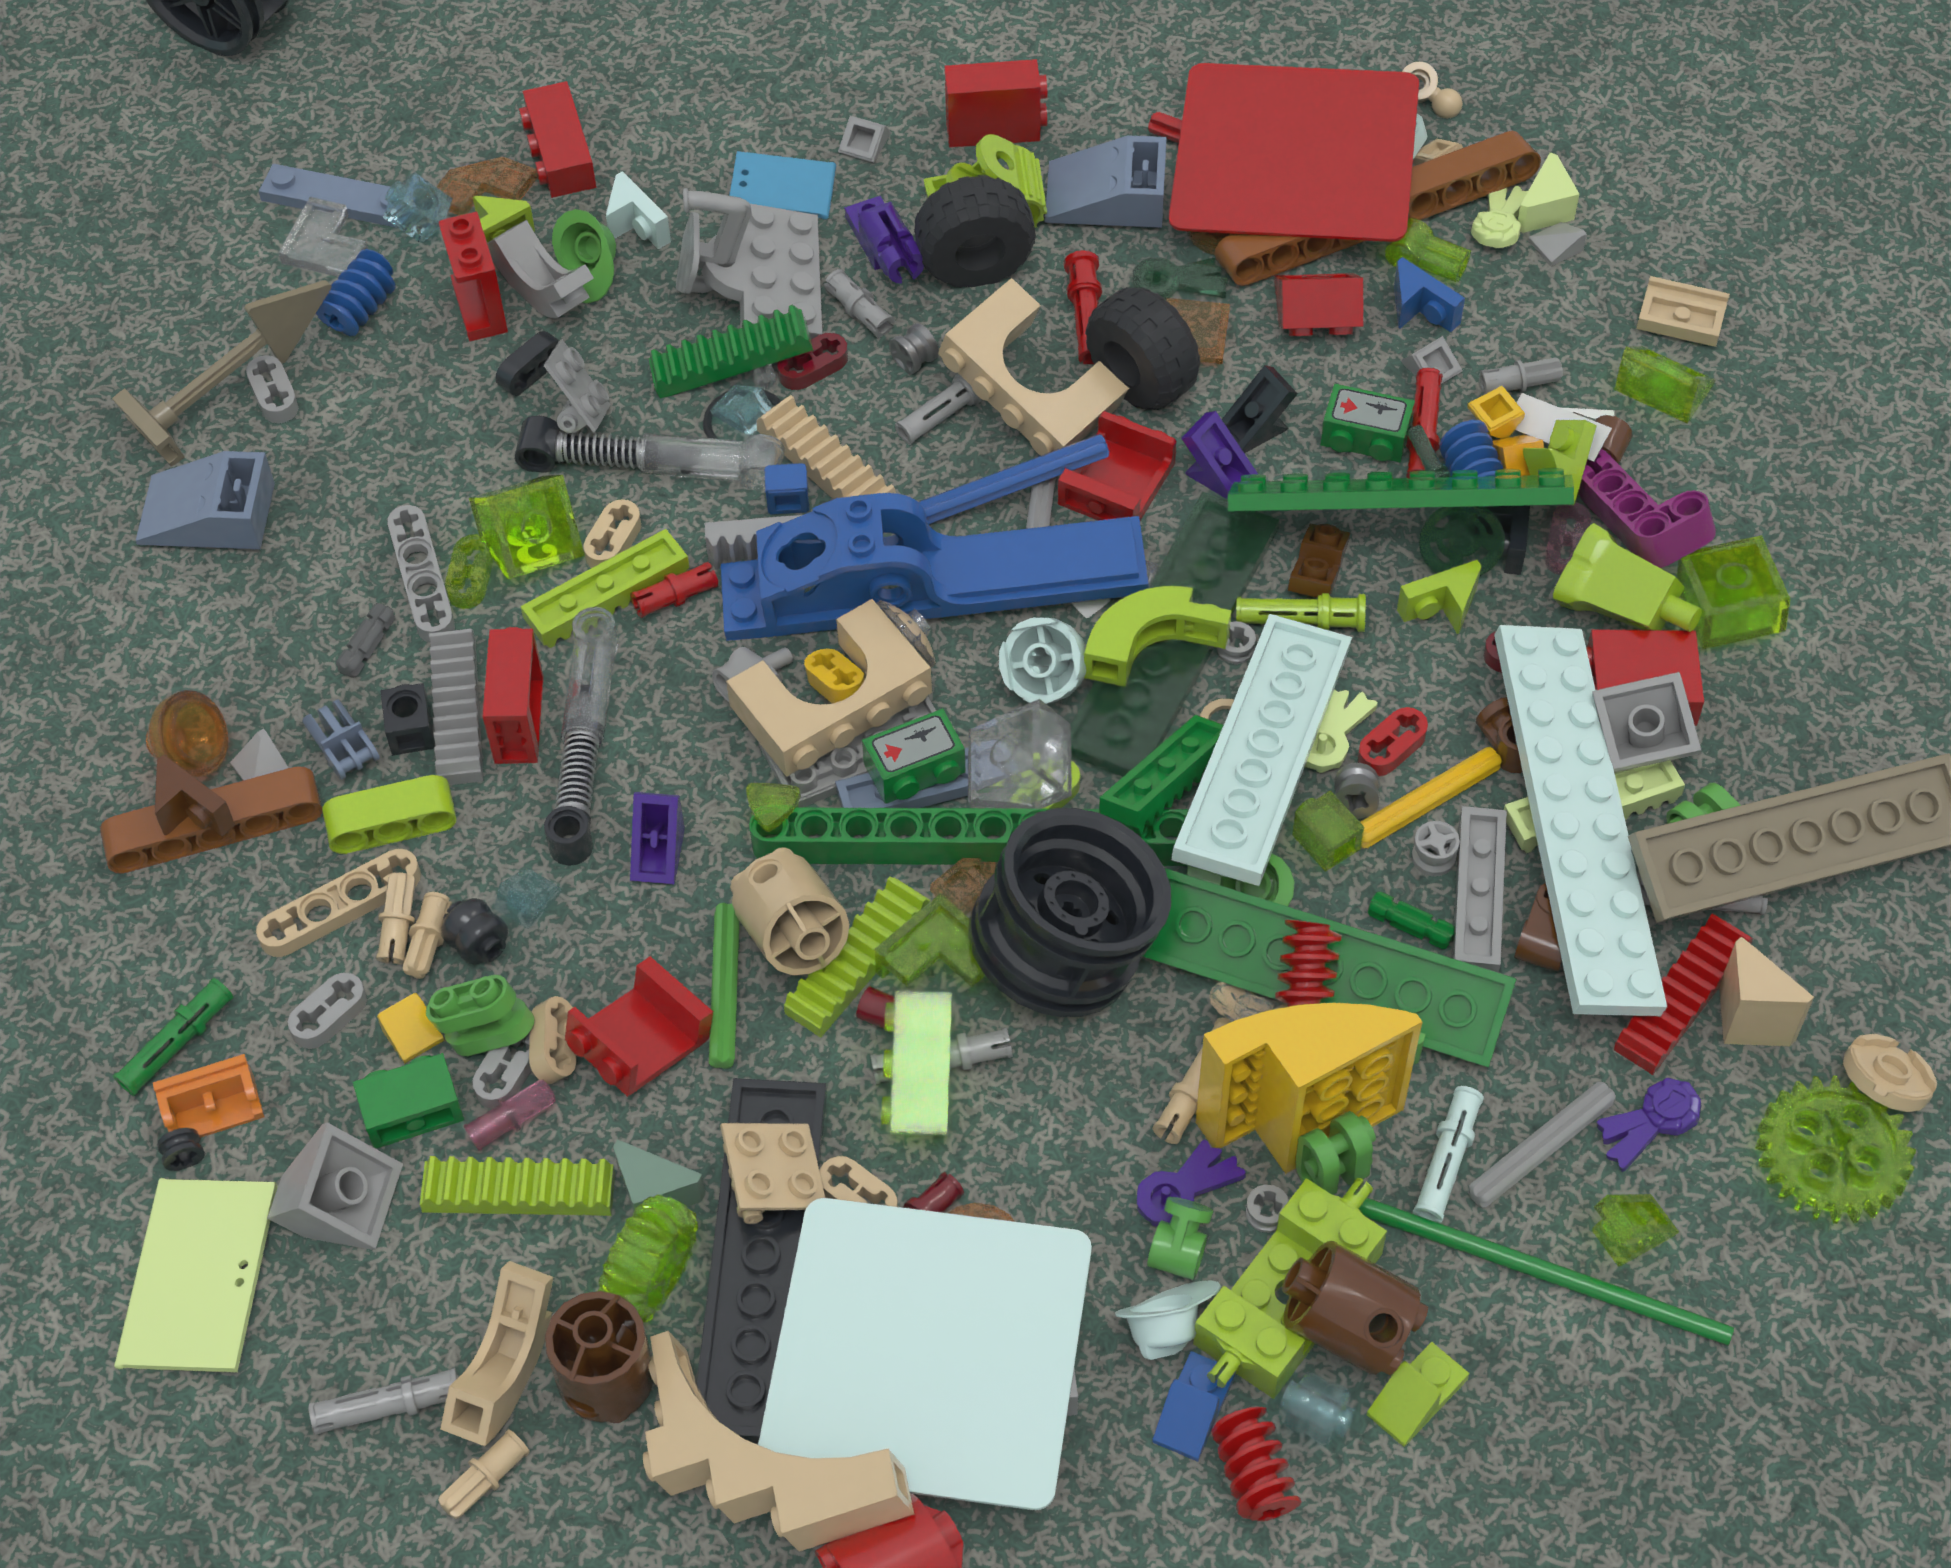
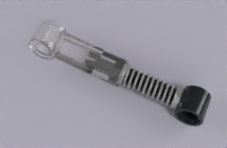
M539 415L530 416L523 421L514 459L522 469L529 472L546 473L551 471L555 464L558 465L564 461L570 463L572 460L575 464L580 461L583 465L586 462L589 465L595 463L597 466L600 463L603 466L609 463L611 467L616 464L619 468L622 465L625 468L631 466L633 469L638 466L642 474L740 482L745 488L752 491L766 492L765 467L768 465H781L783 463L785 447L779 439L765 434L750 436L746 441L644 433L642 439L638 437L637 441H634L633 436L627 440L625 435L622 440H620L619 435L613 439L611 434L608 436V439L604 434L598 438L597 433L591 437L589 432L584 437L583 432H580L579 436H577L576 432L572 433V435L571 433H565L558 427L555 420Z
M590 607L580 611L572 623L574 645L560 738L564 744L562 768L560 769L556 808L546 817L544 822L545 835L552 858L559 864L567 866L578 865L584 862L593 850V840L590 831L591 817L589 815L591 794L593 792V775L595 774L597 749L602 747L604 742L614 658L619 651L615 619L611 612L600 607ZM566 835H575L571 838H563Z

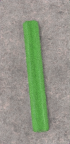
M719 903L714 913L711 991L713 1017L710 1030L709 1064L713 1068L723 1069L731 1068L735 1059L739 919L735 914L732 903Z

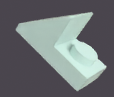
M623 171L618 173L615 177L606 213L607 227L614 235V238L634 228L642 240L648 238L657 249L669 244L671 238L668 216Z

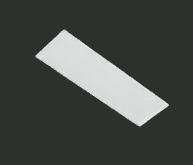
M1524 393L1520 395L1517 404L1524 411L1525 417L1515 430L1542 439L1547 443L1550 442V436L1556 420H1587L1597 425L1587 458L1591 461L1596 459L1612 429Z

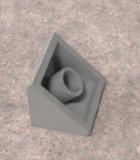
M1680 672L1592 691L1614 773L1701 754V746Z

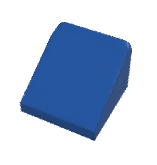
M781 464L765 467V491L768 513L770 515L807 513L809 511L807 469L805 464Z

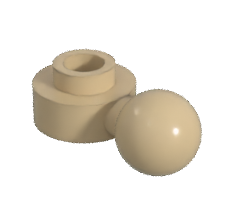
M1413 62L1403 69L1402 72L1412 73L1424 82V88L1419 90L1418 103L1427 100L1431 101L1434 113L1441 118H1453L1460 113L1462 109L1460 94L1450 88L1442 90L1438 88V76L1431 65L1425 62Z

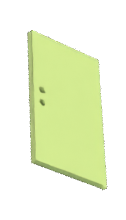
M164 1178L158 1180L114 1364L116 1369L238 1372L270 1220L267 1217L278 1188L275 1182L176 1180ZM248 1264V1266L242 1269L243 1265Z

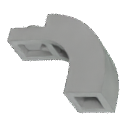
M527 220L515 225L487 243L493 262L507 282L542 315L549 318H558L590 298L583 285L594 279L586 264L573 270L563 268L545 250Z

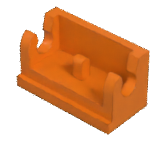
M245 1054L153 1082L161 1117L168 1132L179 1128H193L198 1131L201 1138L265 1117L254 1075Z

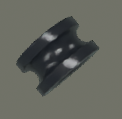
M193 1128L175 1129L166 1133L158 1140L157 1148L159 1153L163 1155L162 1163L165 1169L180 1171L200 1163L205 1156L203 1146L199 1144L200 1136L197 1130Z

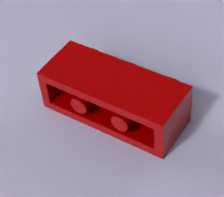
M565 81L524 90L525 107L519 108V114L523 130L532 131V134L527 135L532 158L538 156L540 158V161L535 162L540 185H548L551 198L597 188L593 162L568 82Z

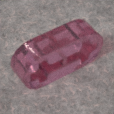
M1575 502L1574 505H1559L1553 513L1545 553V564L1554 574L1561 576L1584 532L1590 526L1591 514L1582 504ZM1567 518L1575 520L1573 532L1565 531ZM1562 546L1570 547L1569 559L1560 558Z

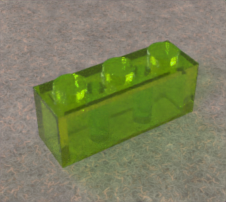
M895 991V1003H886L885 1031H894L893 1050L884 1049L883 1078H892L891 1096H882L881 1125H890L891 1136L947 1138L952 993Z

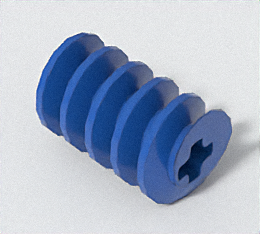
M369 249L361 250L356 259L352 260L348 265L347 270H344L338 277V280L332 283L329 293L316 312L318 318L336 331L348 336H355L359 332V326L365 325L369 320L368 315H373L377 311V304H383L387 299L386 294H391L396 288L395 282L391 277L393 268L383 255Z
M1469 420L1462 422L1447 431L1441 439L1439 449L1450 477H1452V472L1456 470L1478 471V477L1495 476V470L1504 469L1502 462L1498 460L1499 456L1496 448L1492 447V438L1487 434L1488 429L1483 421ZM1485 506L1463 507V509L1469 513L1478 514Z

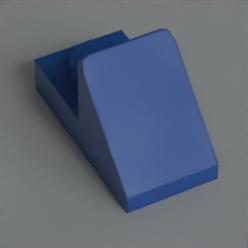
M1405 258L1399 259L1397 261L1394 282L1398 328L1401 329L1415 315L1421 312L1432 324H1439L1449 332H1452L1461 324L1465 298Z
M1191 1351L1179 1379H1174L1171 1384L1152 1442L1198 1462L1236 1377V1371L1224 1388L1218 1387L1217 1380L1213 1383L1207 1377V1373L1212 1370L1217 1361Z

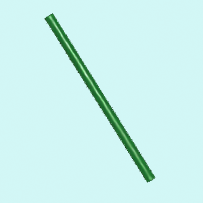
M1366 1198L1359 1207L1360 1212L1365 1217L1724 1345L1729 1346L1734 1327L1370 1198Z

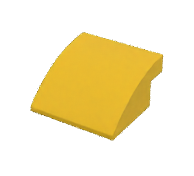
M1321 1003L1264 1011L1204 1034L1195 1123L1211 1146L1220 1149L1255 1130L1282 1170L1287 1174L1296 1169L1297 1144L1300 1136L1315 1128H1319L1329 1138L1331 1120L1348 1111L1353 1112L1358 1117L1364 1116L1373 1127L1404 1110L1422 1020L1415 1013L1368 1004Z

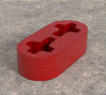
M1410 707L1394 711L1362 739L1359 746L1358 763L1369 765L1376 771L1378 776H1384L1392 772L1425 742L1428 727L1425 715L1421 711ZM1400 725L1405 728L1411 725L1415 727V732L1407 730L1398 737ZM1388 746L1385 758L1382 756H1377L1374 759L1370 757L1371 751L1379 753Z

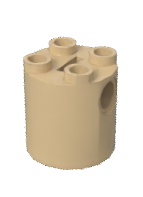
M779 848L768 855L756 859L732 879L730 888L733 893L732 904L735 914L765 958L778 971L790 975L810 974L826 967L839 955L848 938L849 921L846 911L814 868L803 857L794 854L790 849Z

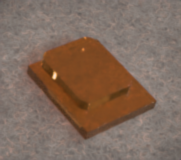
M1167 298L1166 301L1178 310L1180 316L1190 327L1191 333L1199 347L1200 362L1223 364L1230 304Z

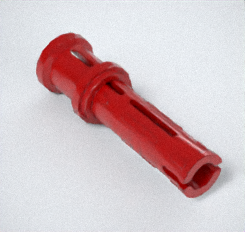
M1081 250L1075 251L1065 258L1064 269L1069 275L1070 281L1066 288L1067 297L1073 303L1075 311L1078 359L1086 365L1094 364L1090 351L1087 349V335L1085 332L1088 319L1092 311L1098 306V300L1102 295V286L1097 280L1096 274L1100 266L1098 256L1091 251Z

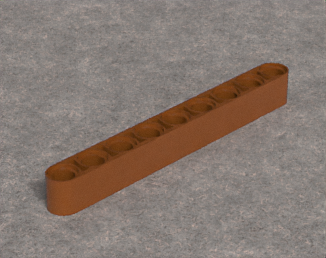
M1508 131L1413 166L1408 225L1481 198L1489 193L1526 181L1538 171L1541 164L1540 155L1518 132ZM1230 234L1218 243L1214 255L1231 279L1237 285L1245 286L1366 240Z

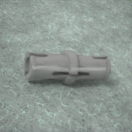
M841 269L833 271L826 278L828 283H824V289L841 302L845 307V312L851 318L860 320L877 338L882 337L892 329L893 326L891 324L895 322L894 318L874 301V296L866 288L861 289Z

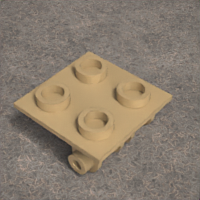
M722 1123L720 1125L724 1141L723 1149L729 1164V1177L732 1178L731 1186L735 1192L738 1206L737 1214L744 1219L746 1224L760 1222L763 1219L762 1213L765 1210H806L808 1205L814 1200L826 1198L809 1124Z

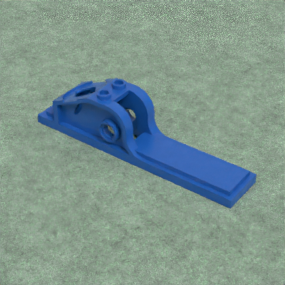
M897 493L842 497L814 507L813 511L785 523L777 522L756 531L757 560L721 564L723 618L726 641L837 629V618L871 599L876 602L893 623H896L897 619L892 617L890 614L892 612L887 611L880 600L898 607L914 621L1125 597L1135 592L1149 589L1139 516L967 536H948L936 532L928 525L925 510L919 502L911 497ZM883 533L895 534L893 536L883 537ZM815 585L810 591L804 592L806 588ZM888 585H897V586H898V587L893 588V589H884V588H881V587L888 586Z

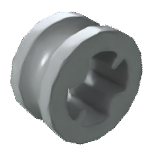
M1230 622V633L1226 649L1216 647L1218 655L1222 660L1232 664H1240L1250 660L1255 650V632L1249 625L1243 622ZM1234 638L1243 640V645L1239 643L1238 648L1230 646L1229 643H1233Z
M1265 1184L1257 1186L1250 1192L1247 1198L1246 1218L1254 1229L1270 1233L1277 1230L1279 1213L1276 1214L1272 1211L1271 1217L1261 1215V1207L1256 1204L1259 1203L1263 1206L1264 1200L1274 1202V1210L1280 1213L1289 1199L1281 1188Z

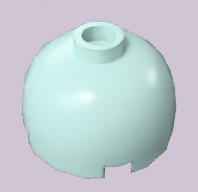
M1033 617L1020 622L1012 629L1013 631L1009 634L1006 642L1002 643L999 650V669L1003 681L1010 690H1014L1018 696L1024 698L1023 700L1029 703L1048 704L1064 699L1081 685L1085 677L1084 652L1086 647L1083 638L1072 626L1055 618Z

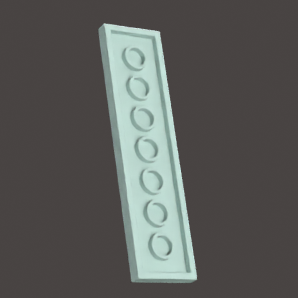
M1269 614L1174 845L1171 860L1253 885H1260L1349 652L1352 637Z

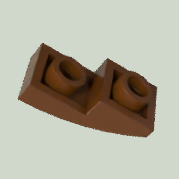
M1310 523L1301 542L1299 558L1290 575L1288 591L1317 598L1322 593H1329L1331 596L1351 533L1341 531L1336 526L1330 524L1315 525Z

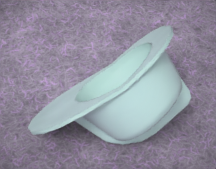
M1211 1280L1187 1283L1161 1292L1136 1306L1120 1309L1115 1312L1116 1317L1127 1319L1133 1340L1139 1346L1144 1358L1153 1360L1174 1355L1183 1350L1187 1343L1195 1338L1198 1305L1217 1294L1221 1289V1285L1219 1282Z

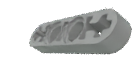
M412 505L397 507L388 517V527L417 633L421 639L430 642L429 633L454 631L455 622L424 513L421 509ZM411 521L415 537L407 539L403 523ZM414 552H424L428 555L419 564H411L405 561ZM423 584H433L437 587L435 592L428 596H418L414 593ZM435 608L440 625L431 627L427 610Z

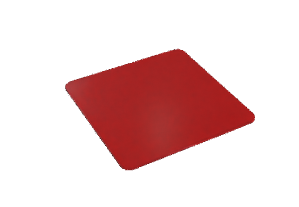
M1200 63L1193 66L1188 75L1169 210V224L1176 230L1192 232L1385 242L1401 240L1407 233L1419 79L1412 73L1395 71Z

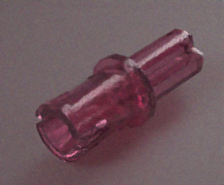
M543 1079L538 1080L506 1101L503 1098L498 1099V1106L472 1122L466 1123L463 1127L477 1150L480 1151L484 1146L513 1128L519 1131L521 1123L552 1105L556 1101L555 1095L546 1081Z

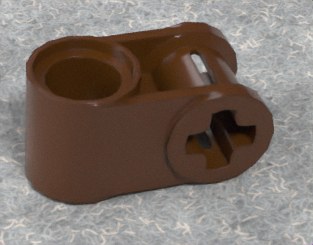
M1545 882L1537 891L1529 919L1525 921L1514 958L1559 972L1562 958Z

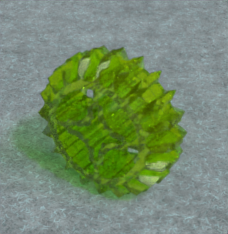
M657 1194L654 1197L650 1196L645 1199L642 1204L635 1208L633 1215L626 1219L625 1226L621 1232L617 1233V1239L609 1249L610 1253L607 1261L602 1265L604 1271L599 1278L600 1287L598 1291L620 1295L634 1305L643 1323L653 1319L655 1312L661 1310L663 1304L669 1298L683 1272H685L689 1258L693 1255L692 1247L697 1241L696 1232L698 1230L696 1213L688 1209L682 1202L671 1197L666 1198Z

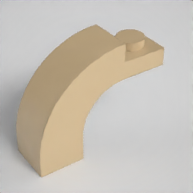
M511 1261L501 1268L492 1314L484 1339L471 1364L449 1386L440 1430L486 1446L505 1425L514 1411L543 1348L545 1334L552 1316V1312L547 1311L554 1277Z

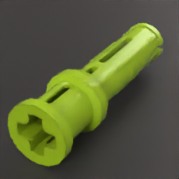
M1322 593V595H1318V599L1237 597L1236 621L1248 624H1266L1269 614L1308 625H1317L1318 628L1329 630L1330 627H1354L1358 632H1365L1366 595L1359 594L1357 598H1331L1329 593ZM1269 611H1291V612H1269Z

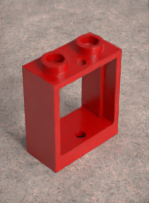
M518 627L489 629L482 717L494 764L538 763L544 676L533 629Z

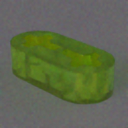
M466 535L460 538L453 548L445 580V588L450 603L460 609H470L477 606L483 601L493 565V553L490 542L482 535ZM473 550L480 551V553L475 555L473 564H469L467 556H471ZM466 578H469L472 587H468L466 593H460L459 590L464 588Z

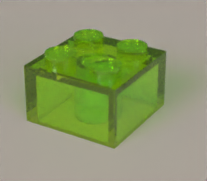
M1762 535L1700 548L1678 560L1676 578L1685 587L1680 597L1682 600L1702 609L1701 618L1694 629L1702 649L1786 631L1790 596Z

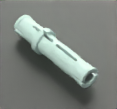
M1467 1086L1456 1087L1446 1120L1441 1121L1438 1125L1436 1135L1439 1140L1427 1170L1417 1205H1415L1413 1214L1438 1223L1443 1221V1214L1456 1181L1465 1150L1473 1144L1475 1133L1472 1129L1479 1107L1484 1099L1482 1093ZM1460 1121L1461 1123L1452 1146L1451 1143ZM1444 1163H1446V1167H1445V1170H1444V1173H1443V1176H1442V1179H1441L1439 1188L1437 1189V1184H1438V1181H1439V1178H1440V1175H1441V1172H1442Z

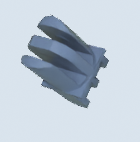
M337 699L332 704L339 720L344 726L343 728L326 705L317 710L320 721L329 735L328 738L311 714L303 717L302 722L323 751L328 766L332 767L338 778L342 780L346 778V772L353 768L359 771L363 768L362 763L370 759L375 762L380 757L376 748L363 731L361 723L359 721L355 723L341 701Z

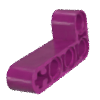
M1600 449L1594 461L1587 459L1578 490L1581 500L1633 554L1662 568L1707 545L1714 539L1716 528L1706 494L1695 490L1686 491L1658 505L1603 449Z

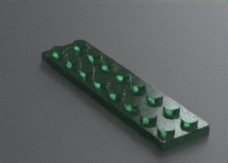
M1202 491L1150 583L1149 588L1162 586L1193 588V603L1213 604L1219 608L1231 610L1232 616L1236 609L1237 598H1242L1278 532L1279 519L1257 511H1228V500ZM1175 639L1155 642L1144 648L1136 656L1126 687L1095 681L1061 741L1060 752L1119 776H1125L1163 743L1214 647Z

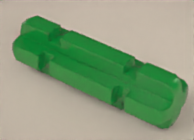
M1376 892L1368 907V914L1382 922L1385 919L1391 920V926L1421 940L1424 937L1430 938L1429 943L1441 949H1446L1451 943L1455 932L1453 924L1440 918L1436 922L1432 920L1434 915L1401 900L1397 904L1393 902L1394 897L1384 892Z

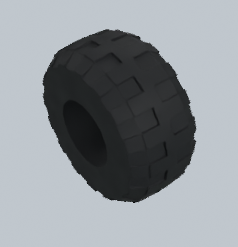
M978 175V177L966 176L942 185L938 191L932 193L926 199L915 218V239L920 255H922V263L925 269L936 279L959 288L995 284L1003 278L1014 274L1018 267L1027 260L1036 239L1033 216L1024 194L1012 186L1011 183L999 178L994 179L987 175Z
M1126 287L1108 297L1092 311L1085 332L1087 335V349L1090 351L1091 359L1094 365L1100 361L1129 388L1124 399L1131 405L1139 406L1141 409L1158 410L1165 408L1194 386L1201 363L1198 353L1199 347L1187 322L1183 320L1178 310L1173 305H1170L1160 294L1153 293L1150 289Z

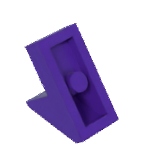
M1216 411L1206 412L1181 438L1196 460L1185 474L1227 500L1233 483L1241 482V476L1258 474Z

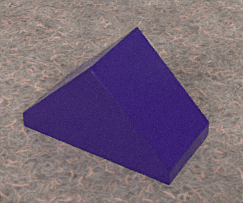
M634 793L630 881L675 884L685 830L679 795Z

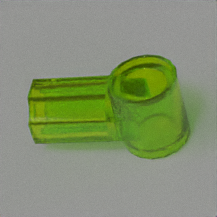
M1414 218L1408 219L1405 237L1401 240L1390 242L1385 250V257L1393 267H1397V261L1403 257L1421 269L1454 282H1459L1463 276L1471 255V250L1435 237L1431 228L1426 223Z

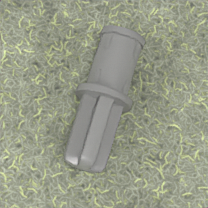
M1556 357L1529 363H1522L1521 360H1516L1514 365L1481 370L1479 373L1480 386L1484 395L1500 386H1503L1506 391L1519 389L1520 392H1525L1527 387L1559 381L1563 376V368L1560 359Z

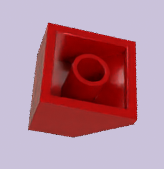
M1354 273L1274 275L1279 327L1289 329V336L1313 335V328H1329V334L1347 335L1353 334V327H1363V277Z

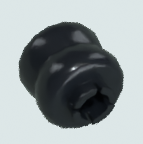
M471 898L465 901L462 900V902L457 901L447 909L449 914H444V922L441 927L442 938L449 946L457 950L466 963L476 965L483 962H492L502 954L503 951L500 949H505L506 947L505 941L508 937V926L501 917L492 912L484 900Z

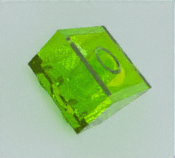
M563 475L541 476L469 498L479 537L506 579H512L585 556Z

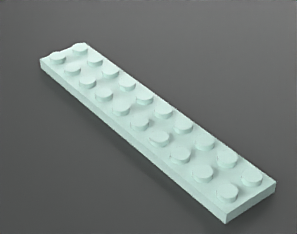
M1500 625L1494 636L1573 1014L1661 1016L1667 1008V1003L1632 848L1628 839L1629 835L1615 773L1592 695V691H1595V685L1582 629Z

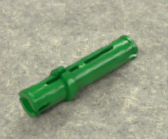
M212 978L186 1006L180 1004L174 1010L175 1016L118 1073L113 1075L114 1080L130 1095L135 1096L195 1035L201 1036L207 1030L205 1025L234 998L233 994L219 980ZM204 1006V1009L178 1033V1030ZM169 1040V1044L143 1068V1065Z

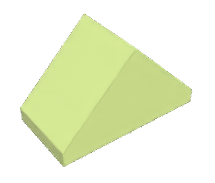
M1550 153L1520 205L1518 221L1521 223L1520 232L1522 233L1575 219L1579 192L1556 154Z

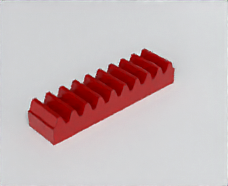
M1712 913L1706 925L1700 928L1696 938L1690 941L1686 951L1681 953L1677 963H1673L1667 976H1663L1661 979L1667 1003L1666 1010L1661 1016H1633L1628 1027L1621 1031L1614 1051L1654 1075L1719 989L1735 942L1743 937L1751 944L1753 938Z

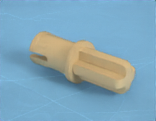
M392 873L388 877L384 912L378 915V920L382 922L376 960L383 963H389L391 946L394 945L393 964H404L409 926L415 923V918L411 916L416 880L414 876L406 873Z
M428 892L424 895L419 917L416 923L410 927L408 933L411 942L403 964V971L406 975H411L416 979L424 978L429 972L436 948L442 945L444 941L441 935V927L444 922L443 917L444 914H448L447 909L452 905V902L449 901V897L442 893Z
M508 1429L504 1436L478 1460L472 1458L468 1462L470 1468L439 1496L438 1502L443 1510L455 1519L460 1518L490 1488L495 1491L500 1487L498 1481L524 1456L526 1457L529 1454L528 1447L514 1432Z

